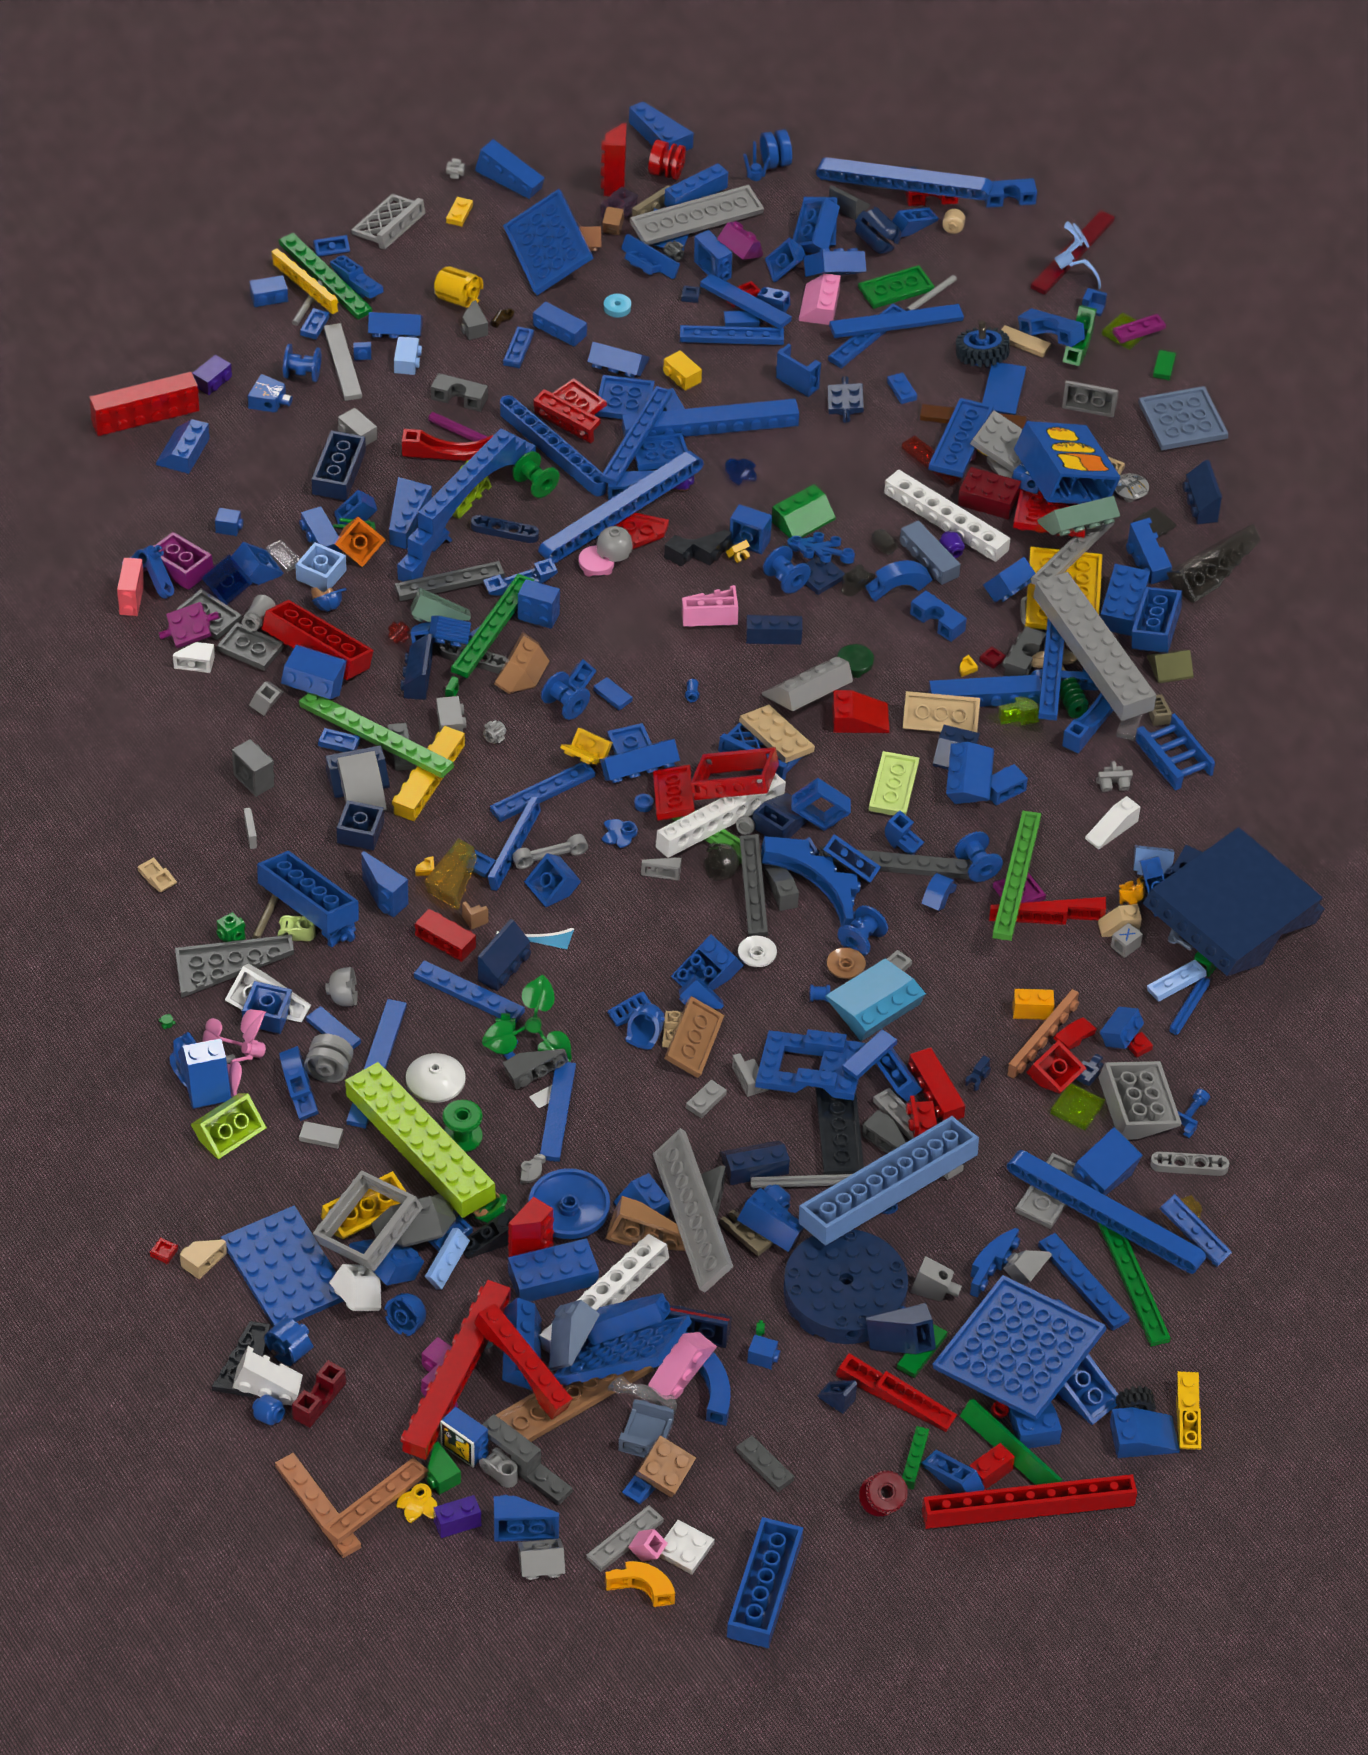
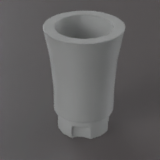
M257 595L253 599L250 608L242 619L244 629L249 632L257 631L263 625L266 610L276 606L270 597Z

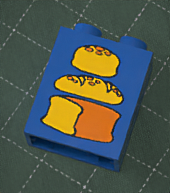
M1026 421L1014 447V451L1047 502L1082 504L1111 497L1121 478L1087 425Z

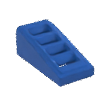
M643 991L608 1010V1014L617 1027L628 1023L630 1016L633 1014V1007L637 1009L640 1004H651Z

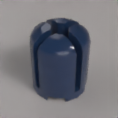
M873 207L874 209H870L867 212L862 211L855 220L856 231L854 232L879 254H887L893 251L895 246L887 239L899 244L901 240L900 228L878 207Z

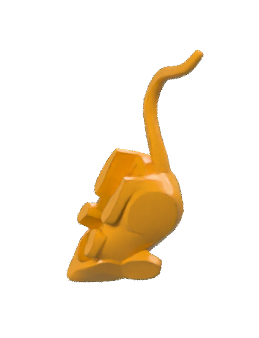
M1143 876L1137 878L1136 886L1133 881L1119 885L1120 905H1123L1124 902H1127L1129 905L1137 904L1143 900L1145 896L1144 882L1141 883V880L1144 879Z

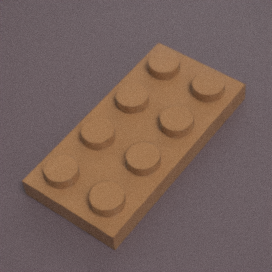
M691 996L686 1002L664 1059L698 1078L702 1074L724 1015Z

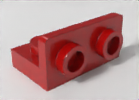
M910 1096L909 1103H906V1114L910 1115L911 1119L908 1122L909 1131H913L915 1138L937 1125L933 1101L915 1102L914 1096Z

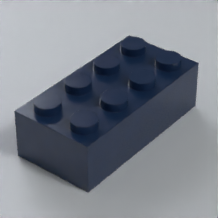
M331 430L312 477V494L341 500L348 499L366 453L365 436Z

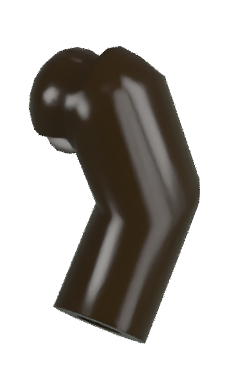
M511 308L498 311L491 325L498 328L501 322L513 318L514 311Z

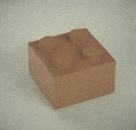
M660 1435L655 1440L635 1475L669 1497H672L678 1490L696 1457Z

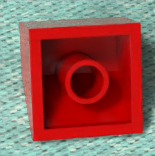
M1058 1040L1026 1073L1040 1087L1060 1094L1086 1070V1067Z

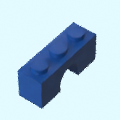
M1034 178L992 181V190L987 200H985L986 208L1003 207L1004 198L1007 197L1017 199L1019 205H1034L1037 199Z
M925 590L911 601L910 614L922 623L929 619H938L937 633L950 642L965 632L967 618L952 609L948 604L939 600L935 595Z

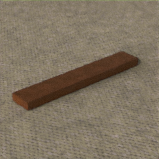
M922 404L920 420L948 424L955 408ZM999 413L1021 429L1024 428L1027 416Z

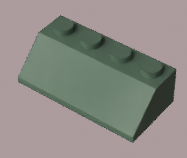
M1114 496L1054 510L1037 521L1052 536L1060 534L1061 537L1070 534V531L1073 530L1075 533L1084 531L1085 527L1094 529L1102 523L1105 526L1115 523L1114 519L1120 517V513Z

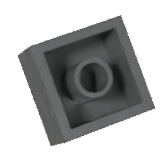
M249 739L232 749L233 774L256 797L274 787V761L271 756L266 755L258 744Z

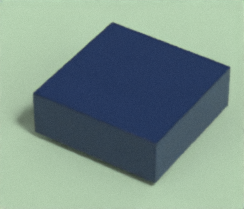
M684 285L681 301L698 303L701 287Z

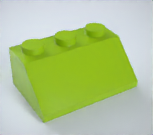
M238 1093L191 1123L199 1141L217 1159H220L267 1128L248 1093Z

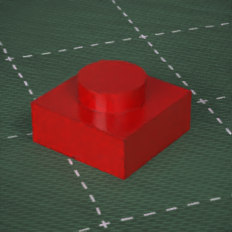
M1143 1032L1136 1034L1127 1046L1136 1058L1153 1050V1044Z

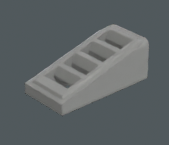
M682 858L642 860L641 875L679 880Z

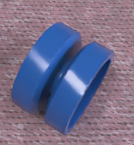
M786 129L776 130L774 135L772 132L761 133L759 142L763 164L765 165L768 157L771 158L767 169L776 168L778 164L782 167L791 165L792 146Z

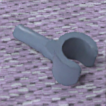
M1172 929L1168 936V941L1171 944H1181L1191 951L1193 947L1179 938L1180 935Z

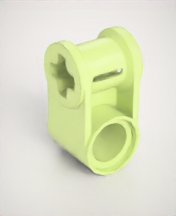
M286 915L280 918L279 924L281 928L278 931V936L287 935L288 932V935H292V941L306 942L316 937L315 925L304 916Z

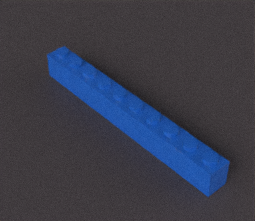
M796 399L662 411L648 436L682 433L683 437L799 426V410ZM639 413L622 415L624 437Z

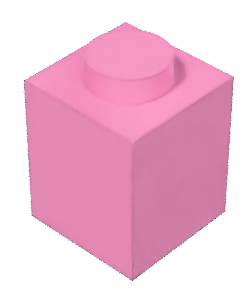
M655 1529L638 1531L628 1548L643 1562L657 1560L668 1543Z

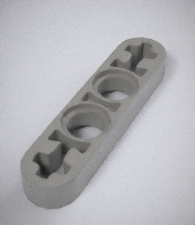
M1155 1152L1151 1157L1150 1166L1157 1172L1223 1176L1228 1172L1229 1160L1221 1155ZM1176 1160H1181L1185 1163V1165L1178 1166L1174 1162ZM1200 1161L1203 1162L1205 1166L1197 1167L1194 1163Z

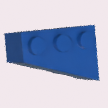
M825 248L820 249L818 253L803 257L805 277L817 274L849 275L866 272L865 251H858V248L847 249V251H844V248L834 249V251Z
M1146 518L1130 523L1126 550L1128 554L1132 555L1136 566L1150 571L1149 583L1154 584L1170 579L1172 565L1164 548H1160L1156 540L1158 534L1157 532L1153 533L1150 527L1151 519Z
M761 1188L746 1201L737 1218L739 1222L787 1252L795 1246L804 1230V1227L799 1224L797 1218Z

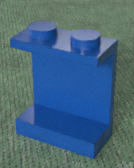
M790 344L781 348L777 353L776 378L807 397L819 389L821 362L815 360L806 367L791 358Z

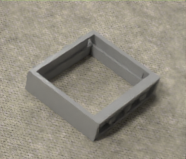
M361 1170L333 1208L329 1210L326 1217L313 1232V1235L320 1245L375 1271L423 1207L416 1196ZM370 1188L402 1205L366 1252L362 1254L331 1237Z

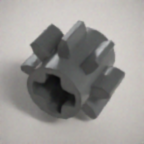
M674 240L664 246L663 251L669 258L679 261L684 256V251L682 250L684 246Z

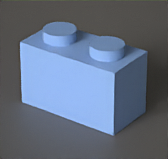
M398 337L394 357V373L415 375L416 368L420 366V358L418 356L422 355V346L419 345V338Z

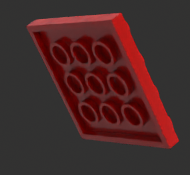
M1020 489L1013 528L1033 530L1038 533H1049L1038 524L1037 520L1054 510L1078 504L1047 502L1040 490L1038 494H1034ZM1086 527L1084 531L1075 533V531L1073 530L1070 531V534L1068 535L1072 537L1076 536L1078 538H1084Z

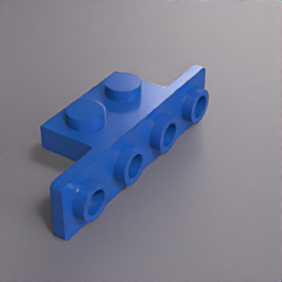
M626 234L621 247L626 252L624 259L628 260L631 265L643 269V272L646 274L661 272L671 279L676 278L680 263L632 235Z

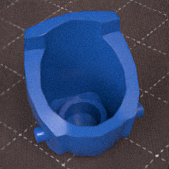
M640 1004L637 1009H632L633 1014L628 1021L625 1039L626 1042L638 1048L652 1049L662 1031L665 1021L664 1013L654 1004Z

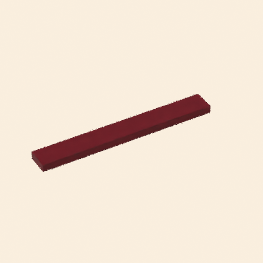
M1100 210L1081 230L1088 241L1089 248L1115 221V216ZM1073 239V240L1061 251V253H1063L1064 251H1066L1067 248H1068L1075 240ZM1084 242L1082 246L1079 245L1071 252L1075 258L1072 260L1073 262L1077 261L1089 249ZM1054 259L1031 283V289L1046 295L1071 266L1068 265L1061 269Z

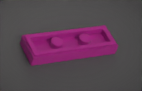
M1158 314L1115 327L1112 333L1120 343H1124L1166 328V324Z

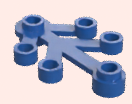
M815 532L813 537L801 538L800 536H792L787 540L788 547L792 551H800L805 558H813L815 553L825 563L831 561L832 554L840 556V560L843 563L850 564L855 560V553L851 548H844L843 551L829 548L841 545V538L838 536H832L830 541L823 542L824 534Z

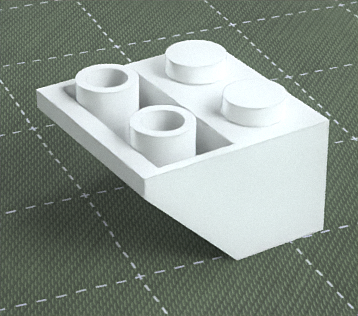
M342 1264L329 1282L334 1288L335 1293L342 1297L346 1302V1306L352 1311H379L381 1309L380 1278L372 1270L362 1265Z

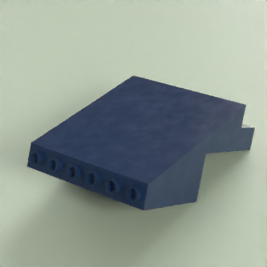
M1240 827L1233 830L1152 888L1143 902L1148 909L1227 976L1262 965L1282 934L1316 924L1325 910L1319 904L1323 898Z

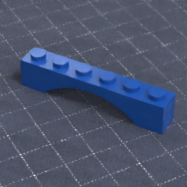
M1101 692L1091 707L1081 717L1073 719L1065 729L1063 747L1079 753L1112 713V707Z

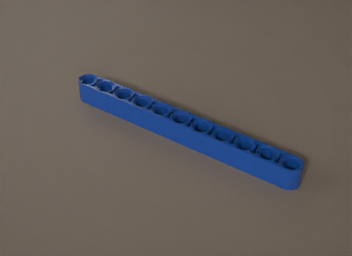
M827 157L822 158L816 170L817 177L822 180L974 200H987L993 187V182L983 177Z
M691 451L684 452L544 541L539 546V554L545 559L552 558L554 563L560 561L599 536L605 528L618 524L699 472L704 465L703 460Z
M1019 1150L1007 1164V1169L1012 1175L1188 1273L1194 1274L1206 1259L1205 1252L1199 1247L1024 1150Z

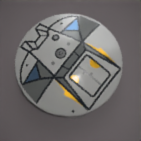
M1131 473L1120 475L1121 478L1115 491L1118 495L1124 497L1126 502H1133L1135 499L1142 498L1148 494L1149 484L1145 478Z

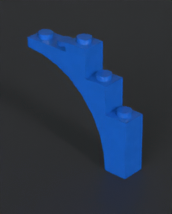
M764 836L760 848L761 863L789 869L814 883L835 907L841 926L851 925V922L856 919L855 911H853L854 899L856 894L860 892V882H857V874L836 872L837 868L833 863V857L813 855V849L810 848L809 840Z

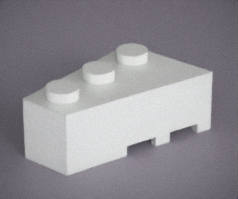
M248 1346L237 1366L232 1388L244 1393L258 1395L259 1397L270 1395L282 1401L283 1405L292 1406L298 1397L303 1375L281 1363L278 1366L270 1362V1357L266 1355L261 1357L253 1353V1348Z

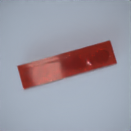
M915 435L904 441L902 449L929 469V463L935 450ZM932 471L950 486L963 479Z

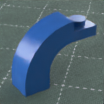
M905 560L888 564L876 571L877 577L865 587L871 598L876 602L888 591L900 585H911L920 591L932 581V578L926 567L922 564Z

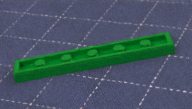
M974 1399L969 1400L960 1417L993 1447L1001 1443L1015 1456L1014 1466L1035 1485L1057 1483L1063 1480Z

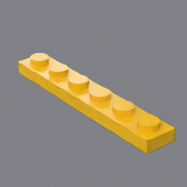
M278 249L271 251L274 266L331 314L338 312V300L335 295L328 292L315 278L310 277L304 269L302 270L285 253Z

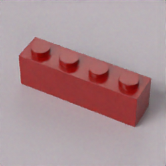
M932 1048L910 1054L907 1068L922 1088L925 1100L933 1101L936 1118H939L941 1122L951 1116L956 1120L964 1118L966 1105Z

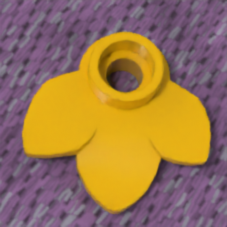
M420 1483L415 1485L411 1491L401 1495L396 1507L405 1509V1517L409 1523H412L422 1514L430 1519H434V1507L437 1506V1502L431 1497L432 1491L430 1487ZM424 1491L423 1495H417L418 1492Z

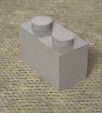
M356 408L338 417L339 432L365 436L366 446L377 440V426Z
M459 696L436 698L440 732L444 726L463 732V728H466V718L462 717L464 705L463 703L460 704Z

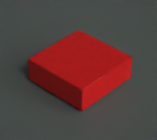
M160 1237L150 1251V1257L168 1264L178 1251V1245Z

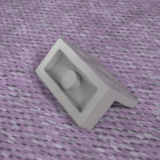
M740 1053L733 1055L732 1068L747 1097L768 1091L769 1089L755 1088L759 1070L755 1059L744 1061Z

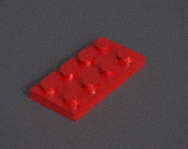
M690 765L653 771L658 820L685 817L695 812L690 784L692 781Z

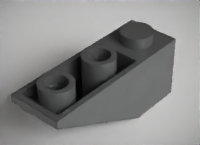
M565 1049L519 1053L502 1063L505 1073L515 1088L519 1089L527 1086L539 1077H544L550 1071L562 1067L569 1061Z

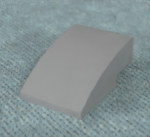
M375 751L338 758L337 766L345 802L349 800L384 807V811H387Z

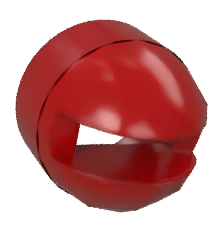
M998 1401L991 1407V1414L997 1419L1004 1418L1009 1412V1407Z

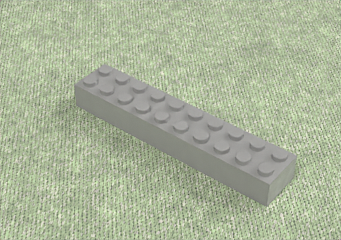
M1065 572L1037 581L1035 583L1034 599L1120 720L1123 721L1153 711L1156 701L1155 692L1071 575Z

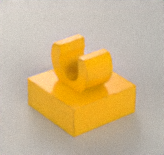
M745 540L732 546L726 553L729 558L734 556L735 561L740 563L742 561L740 554L744 556L745 560L750 557L748 551H746L750 545Z

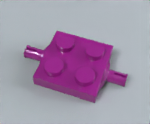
M198 602L167 613L169 629L158 633L161 640L172 636L175 646L180 648L212 636L210 622L220 619L219 613L216 611L207 615L202 603Z

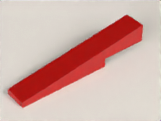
M1106 897L1021 903L1016 922L1066 925L1067 919L1098 921L1105 916ZM1000 904L990 906L989 921H996Z
M848 1353L837 1370V1377L845 1381L855 1380L857 1387L947 1432L957 1417L956 1413L888 1371L882 1374Z

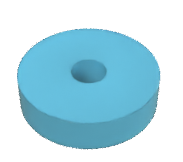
M623 294L609 295L604 300V311L611 317H624L631 311V300Z

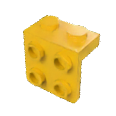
M578 728L572 744H561L560 748L565 750L564 754L571 757L577 756L580 757V761L586 764L592 763L597 765V763H601V758L608 756L613 742L585 729Z

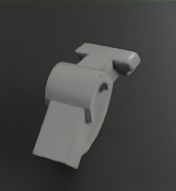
M537 1154L532 1160L524 1161L521 1164L520 1184L527 1185V1183L536 1181L540 1177L542 1164L546 1162V1157L543 1154Z

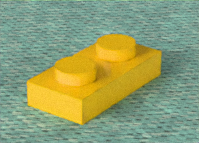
M457 197L446 217V223L462 227L473 207V200Z

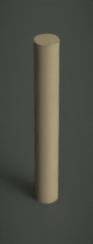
M272 894L253 934V939L261 938L279 899L274 894Z

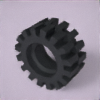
M1132 1386L1129 1390L1125 1388L1124 1392L1120 1391L1119 1395L1116 1396L1117 1409L1134 1407L1153 1412L1156 1410L1153 1392L1145 1386L1143 1388L1141 1386H1137V1388Z

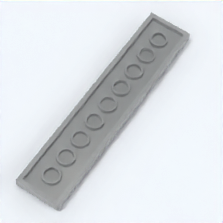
M680 1128L653 1153V1157L670 1201V1206L698 1288L705 1293L729 1272L733 1264L686 1131Z

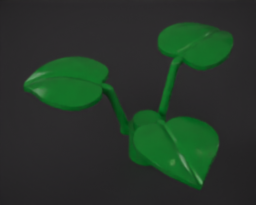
M540 975L528 983L522 991V1001L525 1006L535 1008L534 1016L529 1017L525 1026L516 1031H513V1026L508 1021L494 1023L484 1034L483 1046L498 1054H508L517 1045L515 1035L527 1030L530 1033L538 1032L544 1040L538 1045V1051L565 1049L568 1061L572 1060L571 1043L565 1033L552 1031L546 1038L541 1030L542 1021L537 1015L538 1009L541 1011L550 1010L555 1000L553 987L544 975Z

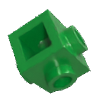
M232 912L217 920L218 929L216 932L223 942L246 939L244 930L246 926L241 917L238 918Z

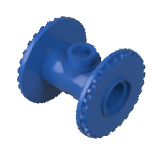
M288 344L283 359V377L288 379L291 370H295V374L306 376L307 372H312V381L317 382L321 368V348L317 347L315 349L314 356L304 355L302 359V355L293 354L292 344Z
M780 546L768 555L763 564V571L767 576H775L781 581V589L785 593L791 594L795 591L797 592L806 584L810 578L811 569L806 563L792 565L790 562L793 556L792 549L788 546Z
M559 671L551 676L542 688L541 699L547 704L558 700L564 705L562 716L567 720H572L586 709L590 700V692L586 688H579L573 691L568 687L569 675L566 672Z
M981 831L965 835V837L959 840L954 849L958 859L971 860L972 865L968 870V876L974 882L989 880L998 874L1003 865L1000 855L986 853L985 849L989 845V837Z
M862 905L855 911L856 919L851 922V925H842L838 929L837 935L839 942H841L844 948H852L866 956L871 949L868 941L869 936L883 937L888 931V924L879 911L873 907Z

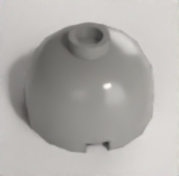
M610 526L599 534L597 553L603 559L606 557L612 562L627 559L629 554L632 553V538L626 529Z
M351 967L340 968L331 974L329 983H326V993L331 995L332 1000L337 1005H357L358 991H355L357 981L354 969Z

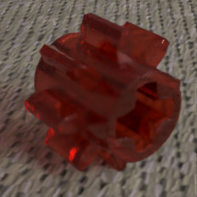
M394 621L388 627L390 631L388 633L389 638L397 644L400 641L405 643L410 636L408 634L410 631L409 627L402 621L398 624Z

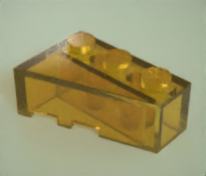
M458 838L425 880L428 893L458 910L461 898L466 891L465 887L468 879L471 877L477 860L473 846Z

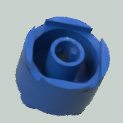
M290 1316L283 1318L264 1336L268 1349L270 1351L273 1349L277 1353L274 1357L286 1366L296 1363L313 1349V1344L308 1336V1328L304 1324L299 1325Z

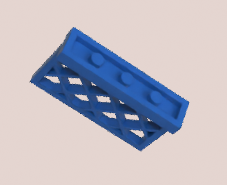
M739 722L728 734L724 733L720 736L718 751L730 752L761 749L759 745L764 744L757 740L751 732H741L742 728H747ZM744 737H752L753 740H744ZM802 757L792 760L788 764L778 758L779 765L776 774L784 780L786 773Z

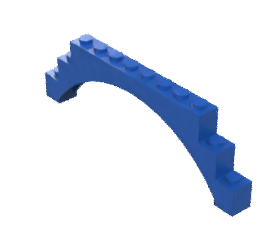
M500 428L418 511V528L408 537V554L397 564L398 580L404 582L422 578L427 561L439 536L466 496L492 472L507 465L515 466L522 455L530 451L536 452V445Z

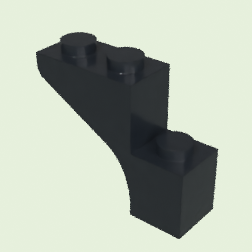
M723 530L698 539H685L674 535L665 544L664 557L681 567L686 562H689L692 557L710 566L720 558L725 550L730 548L732 544L731 532Z

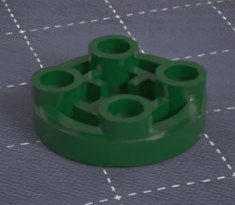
M860 644L846 645L839 650L837 657L849 662L851 674L854 678H860L862 674L870 671L874 664L872 651Z

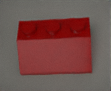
M533 1196L509 1222V1257L553 1247L554 1218L552 1207Z

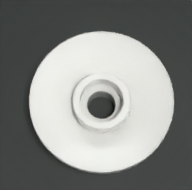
M750 936L739 944L738 955L749 966L763 967L774 961L777 949L775 944L766 937Z

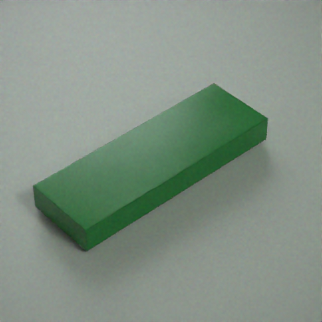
M933 1324L936 1349L919 1354L906 1353L897 1364V1369L915 1378L945 1340L948 1332Z

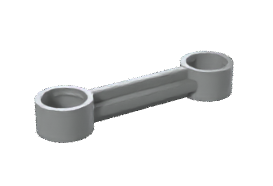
M576 834L571 836L565 843L530 851L528 848H520L513 853L512 858L518 869H526L534 861L543 859L547 853L556 856L569 852L575 856L581 855L587 851L588 844L582 834Z

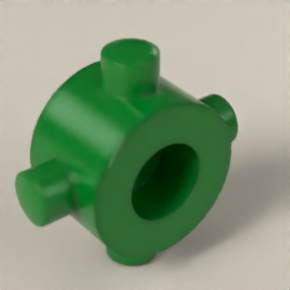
M166 1014L159 1018V1022H161L164 1029L171 1028L176 1024L171 1014Z
M759 1320L756 1324V1335L762 1337L765 1331V1323H763V1320Z

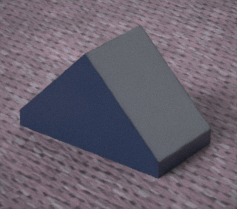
M855 1380L829 1382L817 1396L844 1414L856 1400L857 1382Z

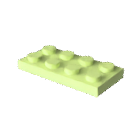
M882 752L869 804V811L895 815L900 810L905 815L907 814L920 758Z

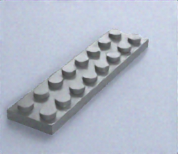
M746 185L630 217L629 222L640 240L650 245L726 224L727 222L762 214L764 207L751 187Z

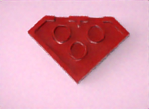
M633 513L614 526L622 527L628 531L632 538L633 549L663 538L668 529L669 520Z

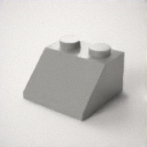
M560 1538L518 1542L522 1577L531 1580L538 1579L541 1575H548L550 1578H555L565 1573L564 1547Z

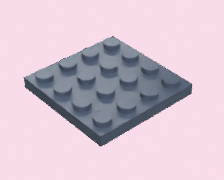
M1205 386L1139 398L1140 408L1161 450L1228 439V432Z

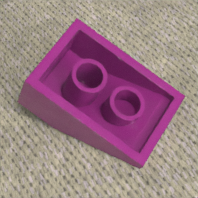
M737 221L727 222L717 238L718 241L742 259L763 256L760 241L756 239L755 234L745 231L743 225Z
M174 532L156 544L162 547L159 552L164 551L161 559L168 575L187 590L214 571L212 555Z

